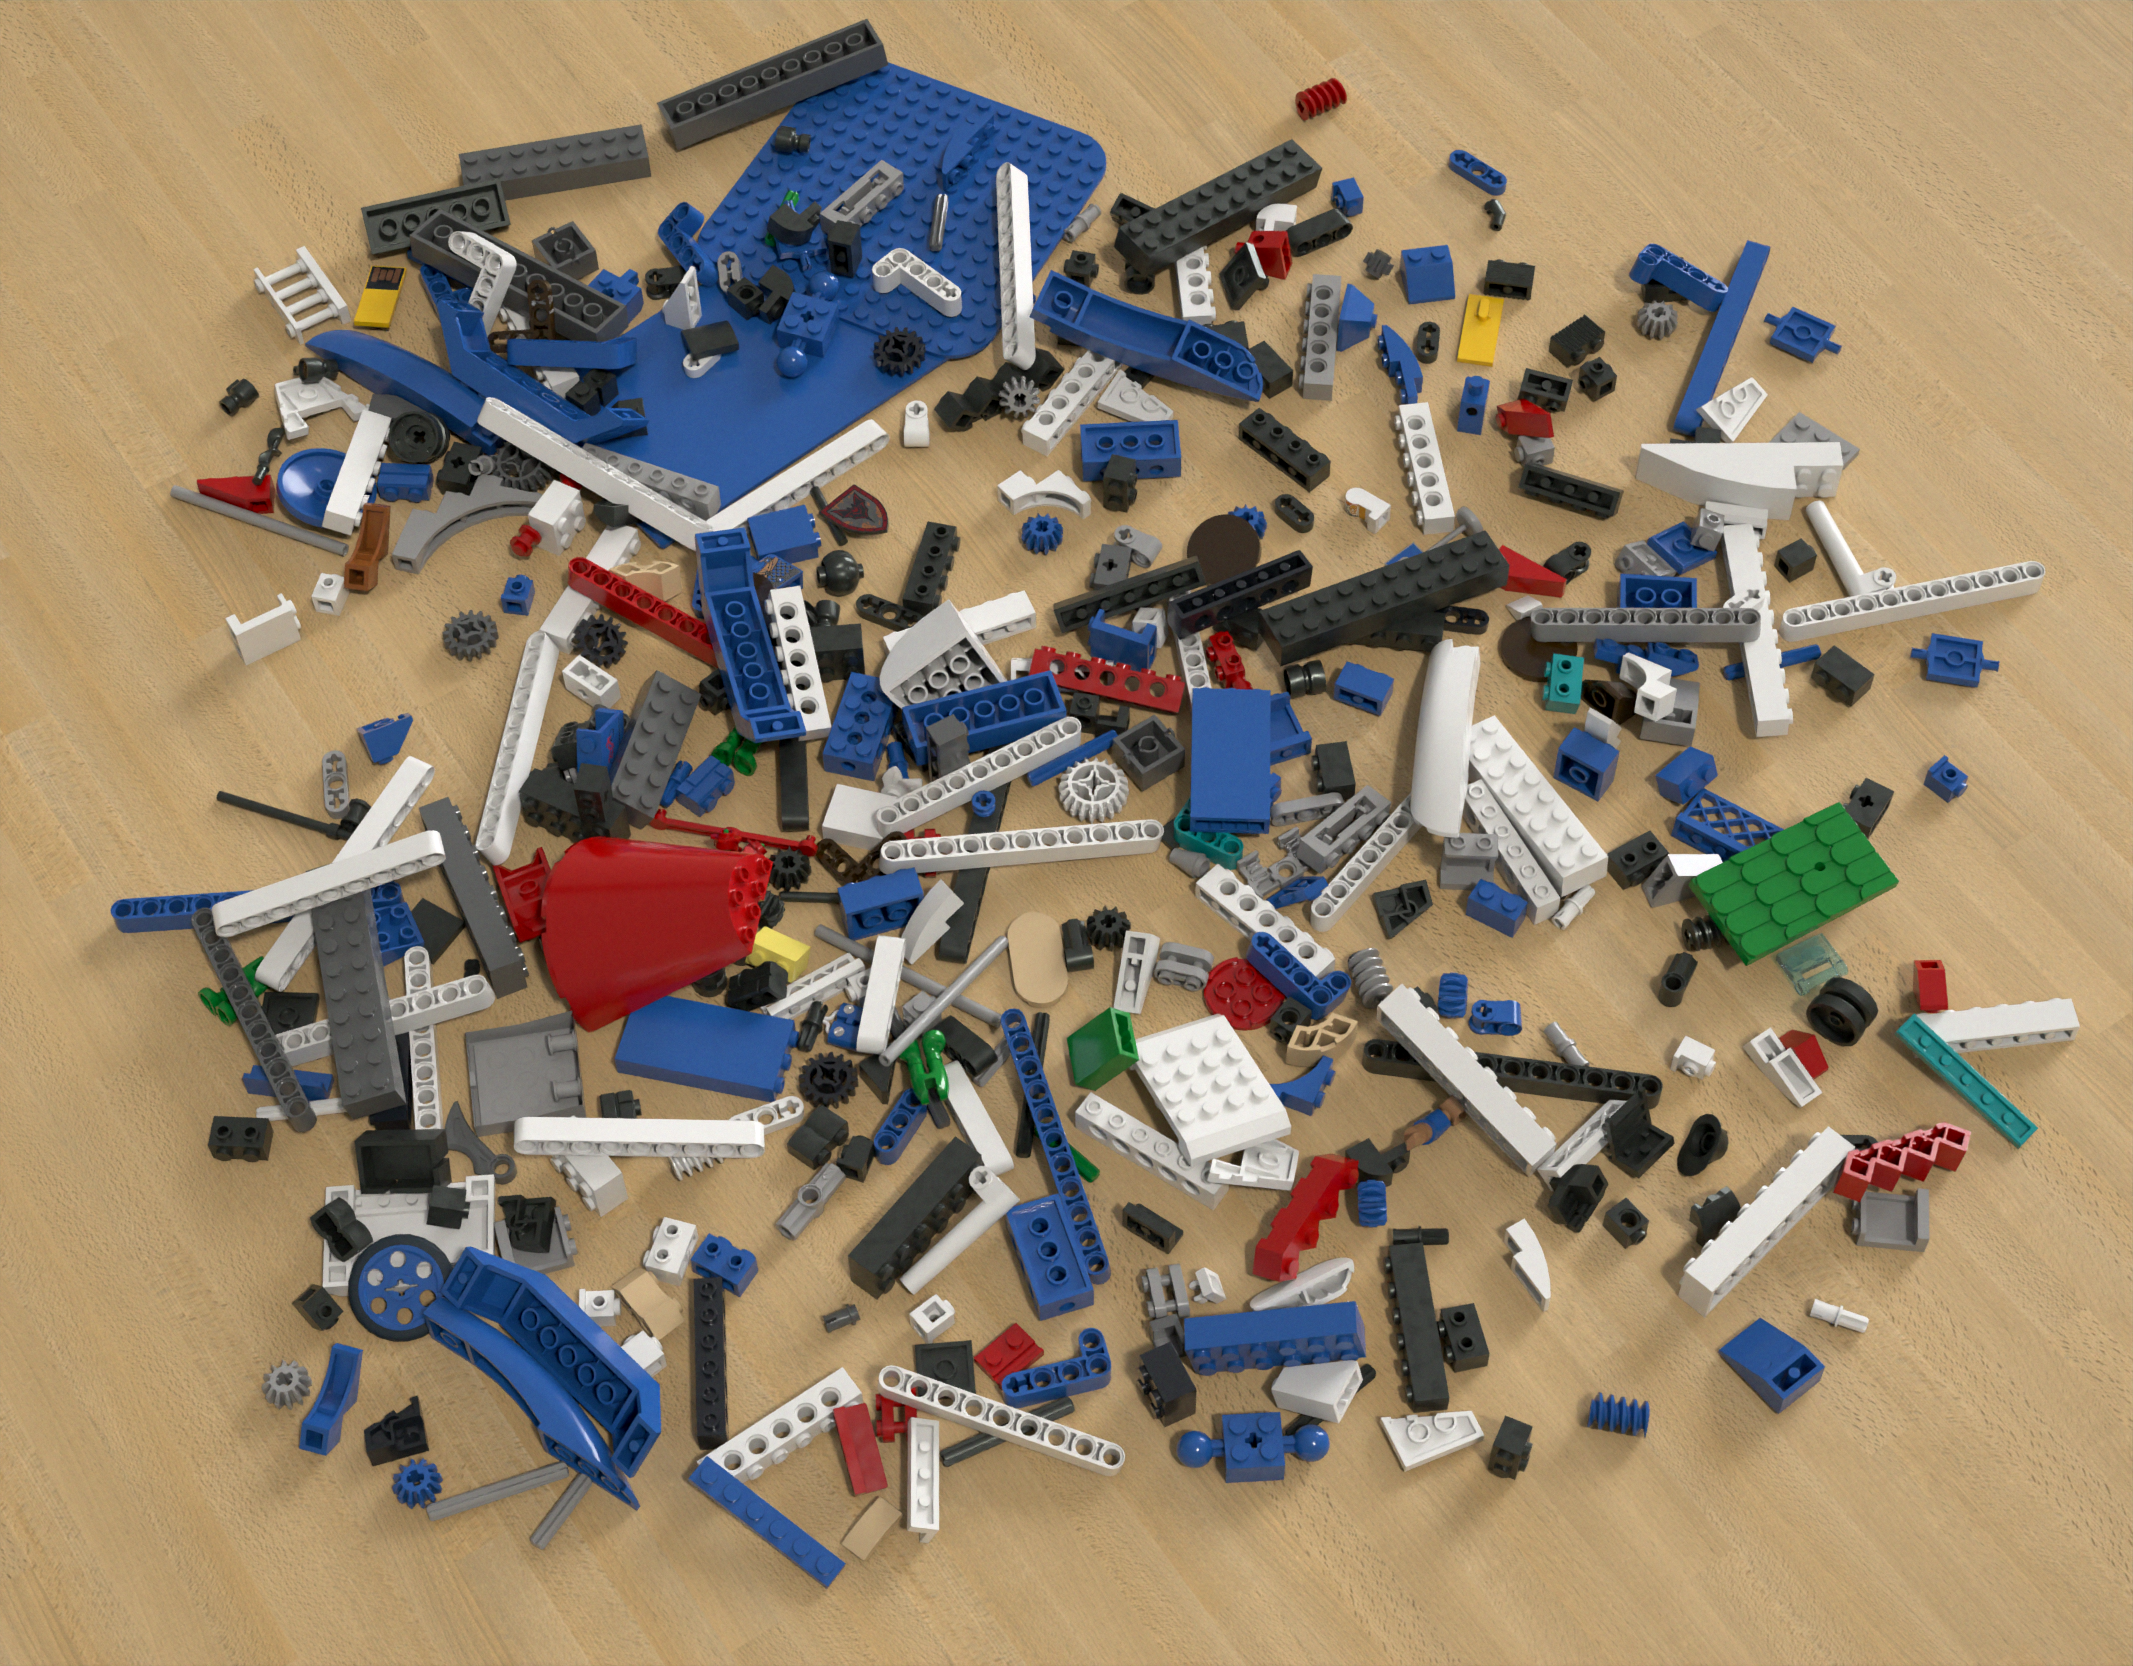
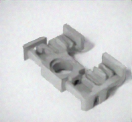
M1298 827L1278 837L1277 845L1281 850L1285 848L1288 854L1287 857L1269 868H1263L1262 864H1259L1260 859L1258 858L1259 852L1257 850L1237 861L1238 871L1248 881L1247 885L1262 900L1263 896L1277 888L1282 889L1299 877L1304 876V872L1312 868L1297 857L1300 839L1302 838L1299 835ZM1281 869H1290L1293 875L1282 877L1279 871Z

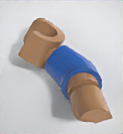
M1453 1095L1436 1110L1416 1121L1412 1127L1405 1131L1404 1140L1407 1144V1150L1434 1142L1451 1126V1122L1455 1126L1469 1116L1465 1112V1108Z

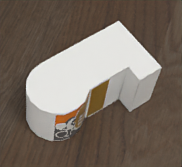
M1352 488L1347 491L1345 500L1346 513L1367 523V530L1376 534L1390 520V504L1361 488Z

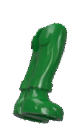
M735 726L728 734L726 741L714 747L711 755L728 767L734 760V765L738 772L745 776H751L757 769V762L753 754L756 753L763 742L754 743L746 738L742 747L739 748L745 737L738 734Z
M263 956L243 967L257 997L271 988L255 979L257 968L264 959ZM207 987L202 988L198 992L206 1008L214 1016L218 1015L221 1022L225 1025L231 1026L237 1021L236 1012L223 987L220 988L218 993Z
M930 1030L922 1036L921 1044L926 1057V1064L929 1068L928 1074L925 1073L916 1039L899 1056L901 1060L907 1063L912 1089L922 1105L930 1104L928 1089L936 1087L940 1101L948 1099L949 1080L943 1065L942 1056L940 1055L945 1047L946 1040L944 1034L939 1030Z

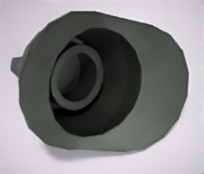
M1704 1114L1693 1123L1689 1135L1679 1152L1677 1166L1679 1172L1684 1176L1692 1177L1699 1174L1708 1164L1721 1159L1728 1149L1727 1131L1721 1128L1719 1119L1713 1114Z

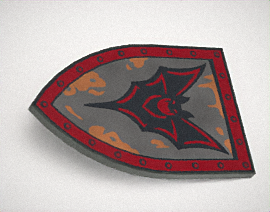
M855 484L819 511V515L839 528L851 533L875 535L888 532V515L883 504Z

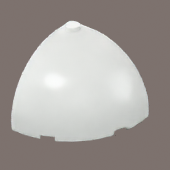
M949 599L927 614L904 634L889 653L880 673L882 691L901 709L905 706L1008 681Z

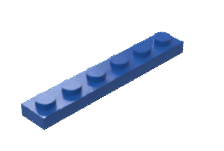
M708 1456L705 1457L688 1478L692 1485L826 1589H828L845 1567V1562Z

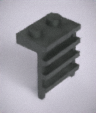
M1642 1086L1610 1118L1608 1117L1602 1125V1129L1607 1132L1604 1139L1609 1142V1145L1606 1147L1607 1151L1611 1153V1156L1608 1158L1609 1162L1638 1179L1675 1144L1672 1135L1652 1125L1646 1091Z

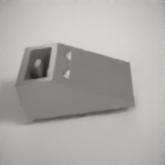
M1670 678L1669 686L1677 689L1673 712L1658 721L1643 716L1640 739L1691 746L1697 720L1700 682Z

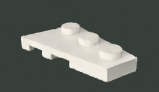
M1121 369L1098 401V409L1131 422L1173 419V410L1154 395H1148L1142 390L1140 384L1129 380L1126 377V373Z
M1751 377L1697 408L1696 411L1713 429L1721 430V438L1725 443H1732L1768 394Z
M1472 1411L1437 1413L1436 1416L1425 1417L1407 1415L1406 1418L1391 1419V1417L1380 1418V1423L1405 1472L1484 1440V1433Z

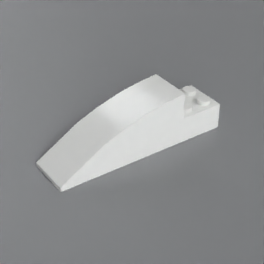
M1840 442L1641 444L1636 479L1687 502L1704 507L1706 501L1762 508L1768 509L1767 519L1789 520L1795 497L1836 496L1843 469Z

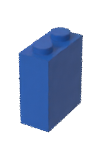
M805 505L747 518L749 534L758 561L769 554H774L790 564L819 557L818 547L822 546L818 532L814 533L813 528H816L812 513L808 514Z

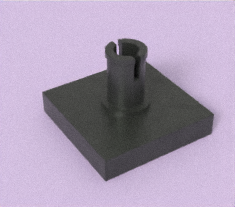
M1247 242L1219 273L1231 308L1240 310L1258 288L1265 290L1269 285V278L1263 272L1254 245Z

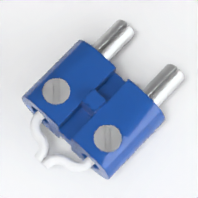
M843 1002L839 1010L834 1011L829 1017H824L823 1023L826 1024L825 1031L828 1034V1044L857 1052V1037L863 1007ZM837 1015V1020L833 1022L830 1028V1023L828 1021L834 1019V1017Z

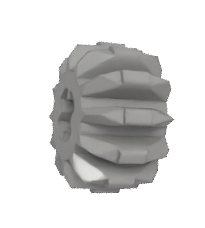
M1655 300L1651 304L1645 302L1637 315L1638 329L1641 330L1642 336L1650 335V339L1658 337L1662 340L1664 336L1670 338L1672 332L1677 328V311L1673 310L1672 304L1665 305L1664 300L1661 303H1657Z
M1024 376L1020 378V382H1017L1016 378L1012 377V385L1004 382L1003 387L1005 390L999 391V396L1003 398L1000 400V406H1006V414L1013 411L1015 418L1019 416V412H1022L1023 416L1027 417V410L1035 412L1036 407L1034 404L1040 403V398L1037 397L1040 393L1039 388H1033V380L1026 383ZM1021 393L1024 394L1023 400L1019 398L1017 401L1015 399L1016 394H1019V396Z
M282 1360L281 1367L279 1368L271 1365L272 1373L264 1374L263 1379L265 1383L262 1384V1391L266 1394L267 1402L270 1404L274 1403L279 1410L285 1404L290 1410H292L293 1403L295 1402L303 1405L302 1397L310 1396L311 1392L308 1387L312 1386V1380L308 1376L307 1369L304 1366L299 1367L298 1362L295 1360L289 1366L284 1360Z

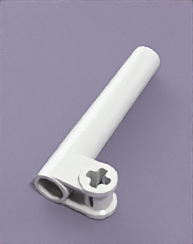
M1823 501L1812 502L1806 507V513L1850 597L1886 590V588H1894L1896 573L1890 568L1884 567L1865 574L1863 573Z
M979 1166L973 1169L969 1176L971 1187L983 1201L899 1278L913 1295L1020 1201L1012 1190L988 1167Z

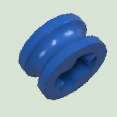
M985 790L976 792L972 797L973 812L980 817H988L994 813L996 808L994 795ZM981 801H987L986 806L982 807Z

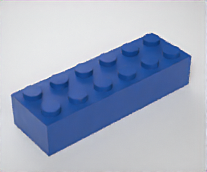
M1050 670L902 707V720L917 766L928 763L926 727L954 714L959 722H963L968 729L969 736H967V742L970 747L968 753L1011 743L1065 718L1067 710Z
M1356 1301L1184 1318L1186 1354L1195 1373L1204 1376L1214 1375L1216 1372L1223 1371L1240 1373L1245 1369L1269 1370L1274 1366L1284 1365L1293 1367L1304 1363L1320 1364L1335 1360L1356 1361L1358 1358L1366 1357L1365 1325Z

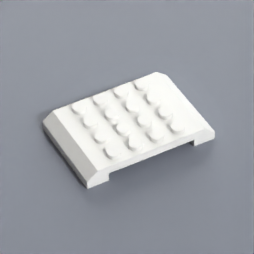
M1215 1014L1135 1039L1139 1061L1129 1068L1130 1070L1135 1069L1175 1132L1179 1139L1178 1147L1190 1167L1291 1133V1124L1286 1109L1224 1015Z
M494 1174L466 1176V1182L450 1183L447 1186L467 1190L465 1201L470 1202L468 1219L462 1218L460 1229L426 1224L431 1193L390 1194L389 1189L385 1194H361V1190H356L354 1185L326 1187L325 1205L338 1197L344 1199L353 1209L356 1219L362 1222L370 1231L373 1238L371 1244L381 1238L395 1234H411L423 1237L436 1244L445 1253L453 1268L464 1249L469 1246L495 1255ZM324 1239L323 1287L329 1294L348 1296V1281L352 1267L365 1249L346 1262H342L332 1253L327 1240ZM398 1251L391 1256V1264L394 1267L400 1268L405 1265L406 1255L403 1252ZM422 1262L418 1265L417 1274L421 1278H427L432 1274L433 1269L429 1262ZM374 1269L368 1274V1281L371 1285L376 1286L383 1281L384 1276L379 1269ZM399 1280L398 1286L386 1289V1291L405 1292V1290L411 1287H418V1284H404L403 1280Z

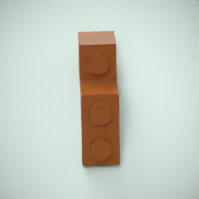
M365 503L363 505L362 523L357 544L350 559L345 563L344 588L369 591L378 585L379 560L388 555L391 506Z

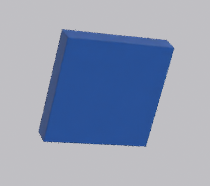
M1684 521L1650 537L1647 545L1680 575L1715 559L1717 555L1716 550L1713 552L1690 544L1692 528Z

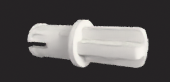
M1590 885L1580 888L1572 898H1567L1564 901V906L1552 917L1553 924L1557 928L1565 930L1577 915L1583 913L1582 908L1595 895V890Z
M1815 1299L1810 1313L1811 1317L1835 1324L1834 1327L1836 1328L1837 1325H1841L1861 1333L1866 1331L1869 1322L1867 1317L1846 1311L1842 1305L1837 1307Z

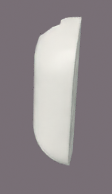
M1336 1258L1322 1262L1297 1274L1296 1279L1283 1281L1261 1292L1251 1300L1250 1307L1253 1311L1325 1304L1341 1296L1348 1289L1346 1287L1349 1284L1352 1272L1354 1273L1353 1260L1350 1258Z

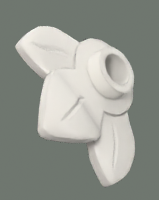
M894 766L889 768L882 777L884 786L881 793L896 796L898 799L921 788L923 780L920 778L903 779L898 767Z

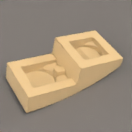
M879 1497L859 1519L841 1544L860 1559L868 1562L883 1538H888L904 1513L884 1498Z

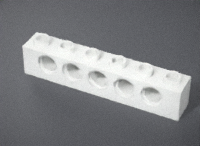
M1207 245L1174 261L1181 320L1188 321L1190 319L1200 325L1211 324L1212 321H1216L1215 307L1210 305V303L1214 302L1213 289H1208V285H1211V272L1206 271V268L1209 267V255L1204 253V250H1207Z
M1087 349L1084 356L1077 359L1074 368L1063 376L1059 386L1051 390L1044 404H1040L1037 407L1034 416L1023 424L1021 429L1023 445L1048 457L1123 364Z
M1428 402L1399 405L1398 415L1394 416L1395 429L1400 430L1399 447L1405 451L1403 453L1404 468L1409 469L1407 481L1408 486L1413 487L1412 503L1413 506L1418 508V511H1416L1417 525L1422 526L1424 535L1453 532L1455 515Z
M794 586L770 590L768 599L765 600L766 614L771 615L772 618L770 633L771 637L776 638L777 647H775L776 660L782 664L783 670H780L783 683L787 687L790 707L794 711L801 712L806 728V736L797 737L798 741L829 737L831 723L801 587ZM781 614H789L792 619L786 620L781 617ZM793 637L798 642L790 643L786 640V638ZM797 660L802 663V666L796 667L792 665L791 661ZM804 684L808 689L799 690L796 685ZM810 708L813 713L805 714L801 709Z
M1482 779L1467 785L1462 814L1473 833L1498 834V859L1495 860V866L1513 894L1519 895L1528 902L1526 913L1533 924L1536 925L1552 918L1559 909V895Z
M1217 864L1196 882L1195 897L1249 941L1257 932L1269 933L1320 981L1334 971L1335 958L1331 951L1327 948H1322L1314 942L1310 934L1302 932L1289 917H1283L1278 913L1269 901L1262 900L1249 885H1244L1236 879V876L1229 869H1224ZM1303 956H1307V957H1310V958H1309V959H1304V958H1302V957H1303Z
M1092 1092L1076 1110V1129L1213 1211L1228 1192L1229 1184L1207 1181L1210 1162L1207 1161L1190 1167L1179 1149L1178 1143Z
M842 1367L706 1456L742 1483L749 1479H757L772 1464L783 1462L789 1453L797 1448L806 1447L821 1432L826 1433L836 1426L832 1413L833 1409L842 1406L847 1408L863 1403L862 1392ZM828 1401L837 1402V1404L832 1407H827L824 1405ZM810 1416L813 1418L810 1422L807 1423L800 1421L803 1417ZM780 1432L789 1433L785 1438L776 1437ZM756 1448L765 1449L760 1454L751 1453ZM706 1456L697 1461L698 1466L701 1464V1462L705 1459ZM734 1463L740 1465L736 1470L727 1469L729 1465Z

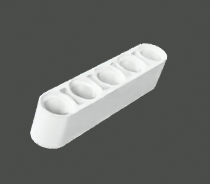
M881 935L877 937L858 1031L857 1052L881 1055L887 1048L905 956L906 938Z
M955 1060L944 1065L949 1080L948 1099L944 1101L967 1144L982 1154V1166L988 1167L996 1176L1014 1169L1012 1158L960 1062Z

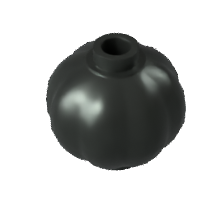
M832 551L824 556L821 566L816 567L818 585L828 586V589H825L826 593L835 597L849 595L856 590L859 580L864 578L862 563L857 564L854 557L847 551Z

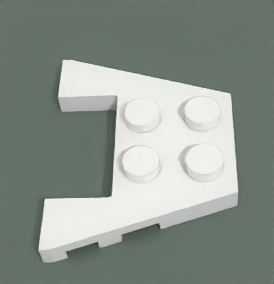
M324 376L318 382H302L299 377L277 383L274 387L288 440L308 435L309 426L302 418L342 407L353 421H357L360 419L363 409L368 410L370 406L369 404L363 405L358 402L359 398L353 394H345L341 391V386Z
M1274 1139L1244 1149L1240 1166L1213 1158L1207 1181L1291 1191L1299 1151Z

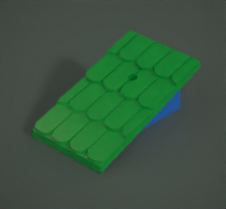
M1837 802L1804 818L1803 821L1774 834L1771 838L1730 857L1729 860L1700 873L1697 877L1691 879L1688 886L1744 965L1748 966L1890 891L1898 885L1899 880L1891 872V869L1879 853L1876 852V849L1864 833L1861 832V829L1849 813L1846 812L1843 805Z

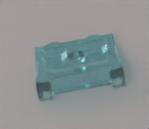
M1823 933L1778 953L1776 956V961L1792 981L1796 992L1800 996L1808 994L1810 989L1833 977H1843L1848 974L1846 964ZM1827 962L1832 965V967L1810 978L1804 979L1802 974Z

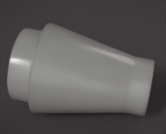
M1174 848L1170 854L1169 861L1193 878H1202L1209 870L1210 859L1206 858V855L1203 853Z

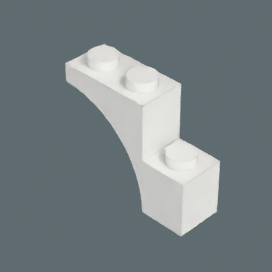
M1057 470L1037 485L1031 477H1027L1022 471H1018L997 485L998 501L1013 515L1039 506L1063 508L1077 514L1082 519L1091 515V498L1088 493L1081 491L1069 476H1065L1060 470Z
M1627 653L1623 655L1619 678L1638 690L1634 712L1654 721H1658L1672 713L1677 692L1676 688L1669 686L1672 670L1634 654Z

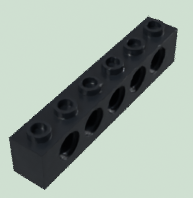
M1297 550L1170 601L1167 623L1178 638L1182 639L1310 587L1313 566L1301 550Z
M722 1277L694 1279L697 1439L700 1450L717 1449L729 1441L726 1308Z

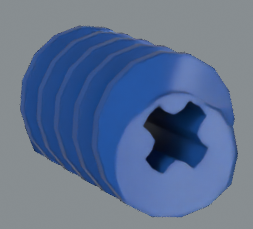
M1598 1392L1596 1397L1591 1400L1587 1427L1590 1428L1593 1421L1596 1420L1599 1430H1602L1605 1423H1608L1610 1432H1613L1616 1426L1620 1425L1621 1434H1625L1628 1427H1631L1633 1436H1637L1640 1429H1643L1645 1438L1650 1416L1649 1403L1644 1401L1641 1407L1638 1408L1637 1399H1632L1629 1406H1627L1625 1397H1621L1618 1403L1615 1404L1614 1395L1612 1394L1604 1402L1602 1393Z

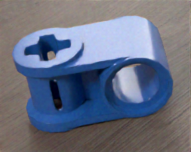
M1479 1000L1473 1004L1472 1016L1469 1018L1468 1024L1472 1032L1479 1035L1514 1036L1522 1031L1521 1006L1517 1001Z

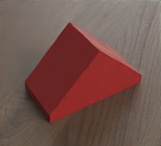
M1792 1029L1778 1038L1786 1050L1791 1047L1813 1080L1828 1070V1064L1814 1034Z

